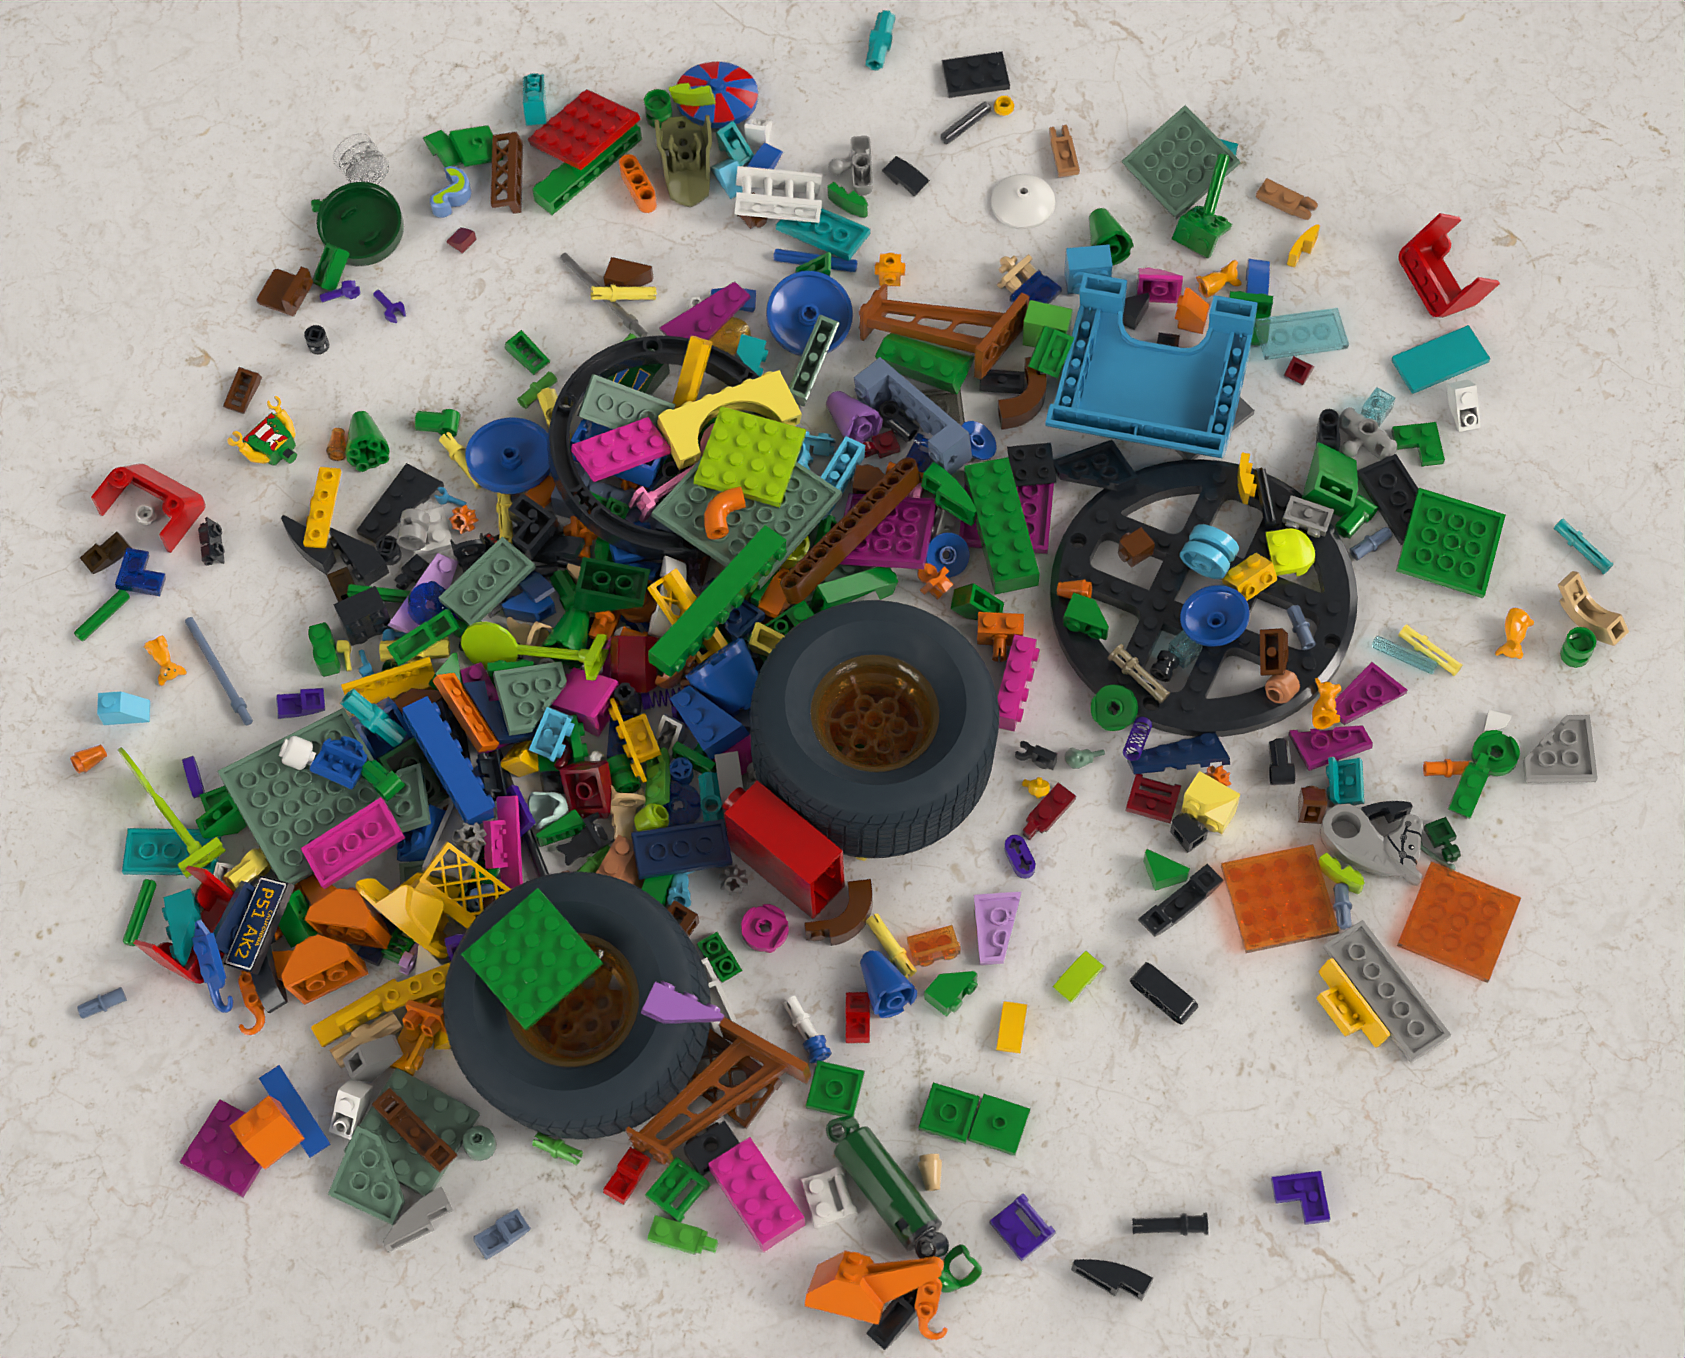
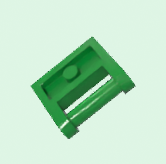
M676 1157L645 1196L666 1212L673 1220L682 1222L685 1218L683 1215L701 1193L710 1188L711 1183L680 1158ZM691 1180L696 1182L695 1187L676 1209L671 1206Z

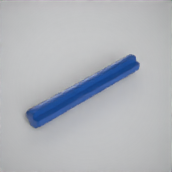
M775 249L773 257L775 261L802 265L821 255ZM831 256V269L856 272L857 260L850 259L847 261L840 257Z

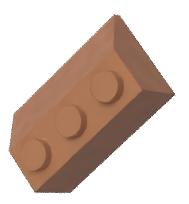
M618 834L596 873L616 877L642 889L645 879H638L632 840Z

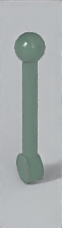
M1421 841L1420 850L1446 867L1449 873L1455 871L1456 867L1454 864H1448L1424 847Z

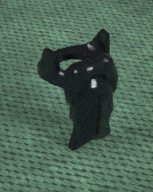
M480 533V539L454 544L452 539L450 540L453 554L457 558L459 566L462 567L463 574L482 556L481 552L486 549L482 533Z
M598 812L582 819L586 827L580 831V834L572 837L570 842L556 846L559 852L565 854V864L567 866H570L576 859L584 858L591 852L594 854L615 841L614 839L608 840V835L603 827L593 823L600 817Z

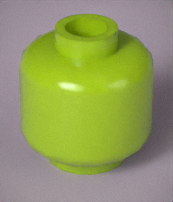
M655 803L646 805L634 817L637 832L668 827L669 814L667 810Z

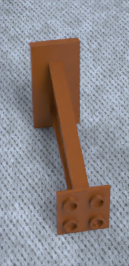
M884 283L878 290L873 292L871 299L860 307V340L864 341L874 329L975 353L974 377L980 380L986 376L987 372L1023 331L1024 319L1029 305V296L1021 293L1008 310L1002 313L887 300L888 285ZM887 313L915 318L911 322H906L885 316ZM925 318L952 322L947 329L917 324L921 319ZM959 324L992 328L984 338L953 331Z
M723 1017L719 1027L723 1038L732 1042V1044L639 1132L628 1126L625 1130L629 1137L628 1140L633 1143L631 1146L639 1152L645 1153V1151L651 1153L653 1155L652 1158L662 1165L666 1163L671 1164L674 1160L671 1151L784 1073L807 1084L811 1078L808 1063L728 1018ZM744 1057H752L763 1064L760 1070L737 1087L728 1088L719 1083V1079ZM710 1087H716L725 1092L722 1098L699 1114H694L687 1110L688 1106ZM684 1114L691 1118L688 1123L666 1139L660 1140L656 1138V1135L678 1115Z

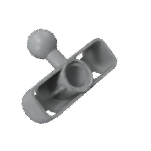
M853 136L850 140L851 160L843 162L840 159H833L829 162L828 169L833 175H840L844 170L852 169L853 190L858 195L865 196L870 194L873 189L870 138L868 136Z
M1351 407L1346 408L1340 414L1339 428L1354 439V441H1346L1342 444V454L1352 458L1356 456L1358 448L1361 446L1365 447L1380 460L1396 453V441L1390 439L1379 428L1378 423L1374 419L1358 414ZM1345 418L1351 421L1348 428L1342 425V421ZM1378 443L1384 447L1381 454H1378L1375 450Z

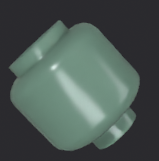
M477 1125L468 1129L463 1136L464 1150L473 1160H487L494 1154L496 1140L489 1128Z

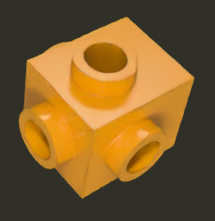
M880 254L879 262H875V275H879V286H882L884 283L888 286H901V276H905V263H901V254Z

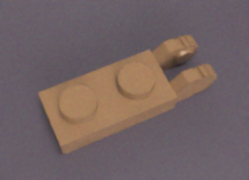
M1062 125L1061 132L1063 137H1057L1055 127H1049L1051 148L1058 177L1079 175V164L1068 126Z
M1268 178L1265 179L1256 193L1257 199L1292 216L1295 215L1305 220L1310 219L1312 216L1311 211L1316 210L1318 206L1317 202L1310 197H1304Z

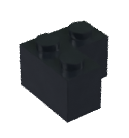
M521 493L508 508L510 520L521 527L512 537V543L515 548L532 561L558 530L559 524L556 516Z

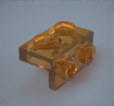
M953 925L906 937L914 967L919 965L926 967L940 959L951 960L961 953V946L957 941Z

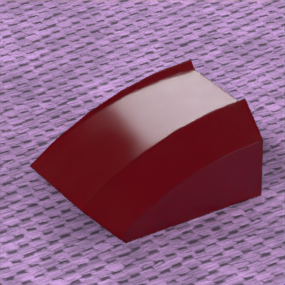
M611 636V679L618 681L619 686L621 683H629L639 693H647L656 688L655 680L658 676V668L649 662V650L657 643L659 638L649 636Z
M580 761L560 769L569 812L576 810L582 819L598 812L600 817L597 819H607L611 809V777L608 761Z

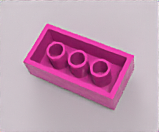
M751 1137L708 1163L711 1174L763 1252L805 1226L804 1216Z

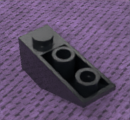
M330 527L329 534L331 537L328 540L334 550H340L342 553L340 554L341 559L346 566H352V573L358 582L362 580L366 586H370L389 574L386 562L374 546Z

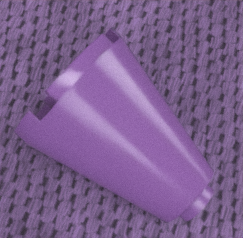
M842 391L833 392L828 396L826 406L843 438L847 436L863 443L867 442L872 436L878 435L883 420L876 410Z

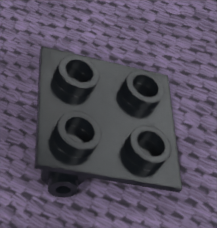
M1051 443L1007 447L1008 459L1016 487L1056 483Z

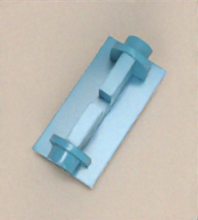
M806 431L803 443H805L808 452H810V446H814L813 454L834 455V446H831V443H836V440L831 438V434L818 433V436L809 435L810 432Z

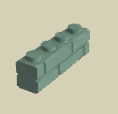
M819 315L788 387L795 402L804 407L839 326V322L823 315Z

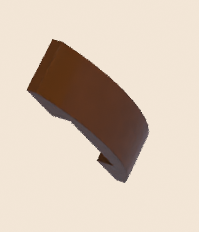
M390 1087L371 1104L387 1123L439 1173L458 1157Z

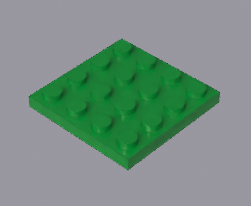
M1419 488L1416 493L1396 572L1483 599L1486 594L1506 514Z
M539 888L461 954L526 1031L604 964Z

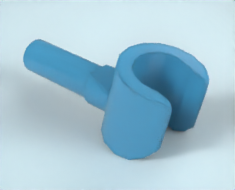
M444 487L438 488L442 496L434 495L441 505L448 502L460 506L467 504L465 501L450 496Z
M386 629L383 632L382 640L392 641L395 638L403 637L407 633Z
M359 650L358 652L363 664L362 667L358 668L359 673L362 677L373 675L374 671L371 664L367 661L364 650Z

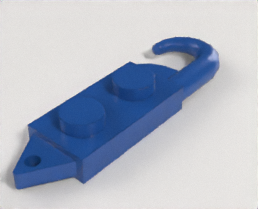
M198 920L195 922V935L192 937L194 952L200 965V972L204 982L208 985L214 1006L220 1012L228 1013L233 1008V998L228 996L227 1006L221 999L219 989L224 987L227 977L214 933L209 932L202 920Z

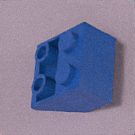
M430 804L428 805L431 824L403 832L405 838L397 844V861L414 862L426 859L445 815V810Z

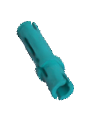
M1564 518L1554 526L1553 529L1568 541L1567 544L1570 547H1575L1602 574L1611 569L1614 563L1609 561L1583 537L1581 531L1577 532Z

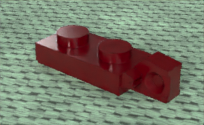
M1058 782L1028 815L1026 819L1028 824L1023 829L1022 835L1031 840L1038 831L1040 833L1047 832L1076 800V795Z

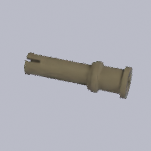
M1118 645L1107 659L1109 661L1113 660L1122 669L1123 674L1132 676L1159 703H1162L1169 696L1170 692L1138 664L1137 657L1133 658L1123 649L1124 645ZM1120 655L1126 660V663L1119 657ZM1143 676L1145 679H1147L1156 689L1154 690V689H1153L1144 679H1142L1141 677Z

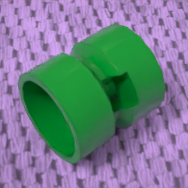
M661 89L651 90L645 95L646 121L651 127L655 128V120H659L661 128L664 121L673 117L671 97L665 90Z
M1575 627L1570 630L1560 651L1563 662L1574 668L1586 665L1596 647L1597 640L1594 633L1584 627Z
M620 754L606 760L609 764L611 785L616 792L635 793L640 789L641 783L639 778L635 777L630 765L632 764L631 758H628L626 754Z

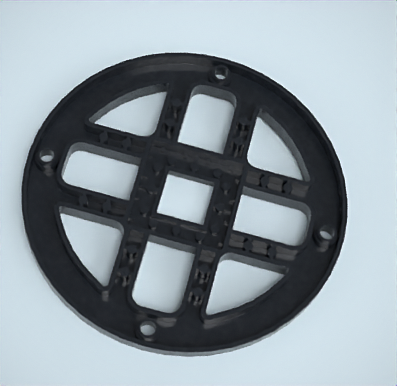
M1190 459L1164 462L1137 470L1135 473L1139 478V484L1120 491L1104 488L1086 503L1071 521L1056 551L1051 572L1050 611L1057 639L1069 664L1094 694H1097L1101 688L1108 685H1121L1130 689L1138 704L1135 720L1138 717H1146L1152 722V728L1164 732L1194 737L1205 733H1216L1218 737H1226L1260 730L1286 719L1306 706L1319 694L1315 678L1318 677L1321 683L1331 681L1346 656L1354 633L1358 603L1357 585L1352 562L1344 543L1331 523H1329L1325 537L1320 535L1319 538L1310 536L1306 530L1298 528L1313 544L1315 550L1313 566L1318 577L1321 593L1277 576V581L1249 599L1247 603L1250 613L1257 599L1285 610L1293 605H1298L1303 616L1312 620L1317 625V630L1313 637L1316 643L1314 647L1308 650H1300L1288 646L1286 670L1293 672L1297 676L1300 684L1299 691L1289 702L1284 704L1271 701L1266 694L1265 686L1235 696L1207 699L1220 667L1227 657L1238 656L1260 665V634L1245 629L1234 641L1221 646L1198 644L1185 634L1180 621L1181 609L1184 604L1175 601L1190 571V568L1182 561L1180 552L1185 543L1189 542V536L1194 527L1198 524L1212 526L1222 504L1227 500L1243 503L1238 489L1239 464ZM1252 468L1251 474L1254 475L1255 469ZM1267 474L1276 525L1266 527L1262 518L1244 559L1236 556L1233 561L1229 562V570L1254 553H1258L1270 561L1266 532L1290 529L1285 526L1286 523H1283L1282 519L1291 495L1302 498L1300 492L1278 478ZM1256 489L1254 497H1249L1248 506L1261 511L1258 491ZM1200 494L1184 528L1176 534L1167 533L1127 517L1136 510L1156 501L1177 496ZM1142 527L1155 543L1154 553L1151 557L1163 561L1150 589L1147 590L1095 569L1090 563L1098 546L1104 541H1113L1119 544L1120 538L1129 532L1133 533ZM1075 543H1080L1083 545V547L1077 548L1072 545ZM1085 579L1086 582H1091L1092 584L1091 598L1131 613L1138 618L1139 622L1127 645L1126 651L1133 658H1138V664L1143 669L1162 631L1202 646L1201 652L1183 689L1179 692H1170L1169 696L1162 703H1159L1132 676L1123 674L1122 669L1113 660L1109 661L1107 659L1110 654L1099 639H1094L1080 631L1073 632L1063 626L1064 614L1071 599L1057 595L1058 583ZM1332 643L1336 648H1328L1325 644ZM1113 701L1111 707L1117 711L1120 710V706ZM1147 704H1152L1156 707V709L1148 710L1144 706Z

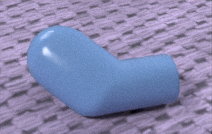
M492 884L480 886L481 894L494 892ZM477 888L469 892V896L478 894ZM478 898L467 900V906L471 911L480 910Z

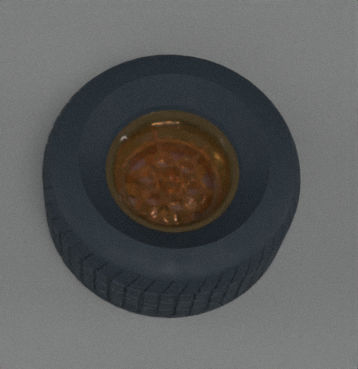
M863 600L836 605L810 616L791 629L775 645L776 648L772 649L767 657V661L764 662L760 670V674H758L751 699V757L756 778L762 785L843 851V855L852 857L888 858L921 850L947 836L968 817L979 802L991 775L999 730V706L994 683L984 661L976 649L959 631L941 618L911 605L884 600ZM869 695L884 696L886 698L881 699L879 703H875L874 699ZM844 705L847 713H844L839 718H834L837 711ZM867 707L870 710L864 712L859 710V708ZM886 709H889V710H891L893 713H891V714H885V713H883L882 711H883V710H886ZM908 712L911 714L916 727L908 725L906 720H904ZM853 724L856 727L853 729L846 728L845 725ZM899 729L902 733L895 734L892 730ZM863 744L865 747L862 749H858L855 747V745ZM836 745L844 747L842 752L838 750ZM881 746H885L889 750L880 751L878 748ZM899 753H907L900 759Z
M591 872L550 874L527 881L504 893L487 906L467 929L455 950L446 977L444 990L445 1028L450 1048L455 1060L458 1061L457 1064L463 1075H466L465 1078L472 1087L496 1109L527 1128L542 1134L566 1139L602 1138L625 1132L628 1126L630 1128L637 1127V1125H641L658 1114L678 1096L688 1083L705 1049L710 1022L663 1024L640 1013L654 983L667 982L675 987L674 991L682 995L684 992L690 993L698 998L697 1002L705 1006L711 1002L709 983L701 958L692 941L673 915L650 894L631 883L604 874ZM539 888L604 964L559 1002L560 1008L556 1013L550 1014L547 1012L526 1031L461 954ZM613 975L617 979L622 991L609 989ZM588 978H595L593 988L585 989L584 982ZM601 998H608L609 1004L605 1009H598L597 1003ZM578 1003L583 1005L580 1010H578ZM591 1020H596L598 1022L595 1031L588 1032L586 1029L587 1023ZM620 1020L616 1029L613 1030L611 1022ZM567 1022L573 1023L572 1031L568 1034H563L562 1026ZM539 1026H551L553 1028L550 1041L543 1036ZM582 1042H585L590 1047L587 1050L576 1051Z

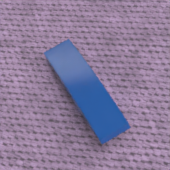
M280 1065L259 1077L268 1094L280 1101L305 1138L300 1144L309 1158L331 1145Z

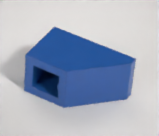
M522 592L517 596L508 598L505 603L501 604L506 618L511 617L514 620L531 623L541 622L557 613L554 601L550 595L535 603L529 599L526 592Z

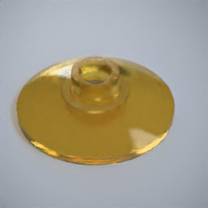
M731 317L709 341L713 342V346L732 355L736 354L741 334L751 336V331L743 320Z

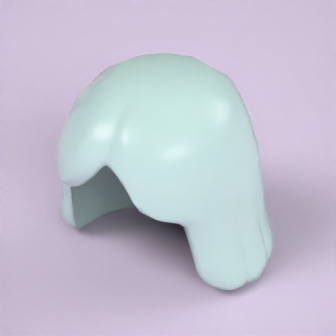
M531 792L529 795L528 807L536 822L533 827L537 830L549 826L568 813L566 799L559 793ZM553 810V815L549 816L550 811Z

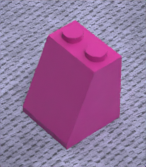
M573 667L571 672L565 675L567 680L566 686L550 708L569 716L577 715L578 723L583 722L584 730L599 738L612 718L608 708L612 707L609 699L614 698L617 707H619L614 696L615 688L619 686V683L614 679L598 675L595 681L586 680L585 671Z

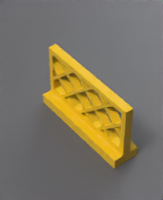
M448 841L443 845L421 876L411 885L412 888L443 900L445 902L443 911L467 929L476 919L475 915H480L483 911L482 897L495 895L496 900L499 898L498 895L511 890ZM448 849L456 854L457 864L444 866L443 856ZM460 857H461L463 860H465L466 862H465V863H461V862H460ZM473 866L476 878L463 880L461 867ZM457 867L459 880L446 882L444 869ZM441 870L442 883L431 884L426 880L431 871ZM479 872L482 873L484 877H479ZM490 879L493 882L494 892L481 894L480 881ZM476 881L478 894L465 896L463 883ZM460 884L461 897L452 899L448 897L447 886ZM497 885H498L500 888H502L503 891H498ZM442 886H443V892L440 891V890H439L438 888H436V887H442ZM478 898L480 911L468 912L465 900ZM456 901H462V906L456 903Z

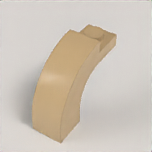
M1570 572L1558 584V588L1563 596L1559 602L1567 615L1579 627L1591 630L1596 636V640L1615 646L1629 633L1621 614L1608 611L1593 600L1579 572Z

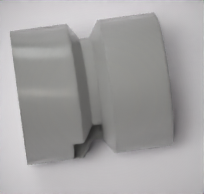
M414 508L406 509L402 512L397 535L399 546L407 550H421L425 547L430 523L428 513Z

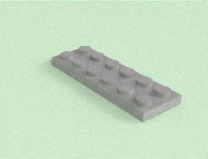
M1363 920L1324 944L1323 949L1330 958L1336 961L1390 1032V1037L1410 1063L1450 1038V1032Z

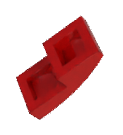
M846 992V1043H870V999L868 992Z
M630 1147L617 1164V1170L603 1188V1193L624 1205L641 1180L651 1162V1158Z

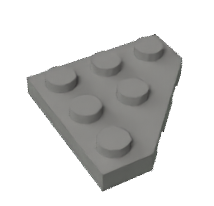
M1566 715L1544 737L1539 745L1523 760L1525 783L1597 781L1590 715Z

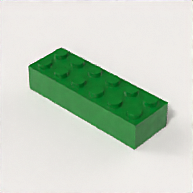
M1008 457L965 465L964 481L968 495L977 510L975 522L994 595L1039 586L1040 573Z

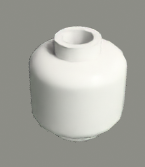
M292 736L289 740H284L279 756L282 757L283 764L302 770L306 764L311 766L316 752L312 751L313 744L310 741Z

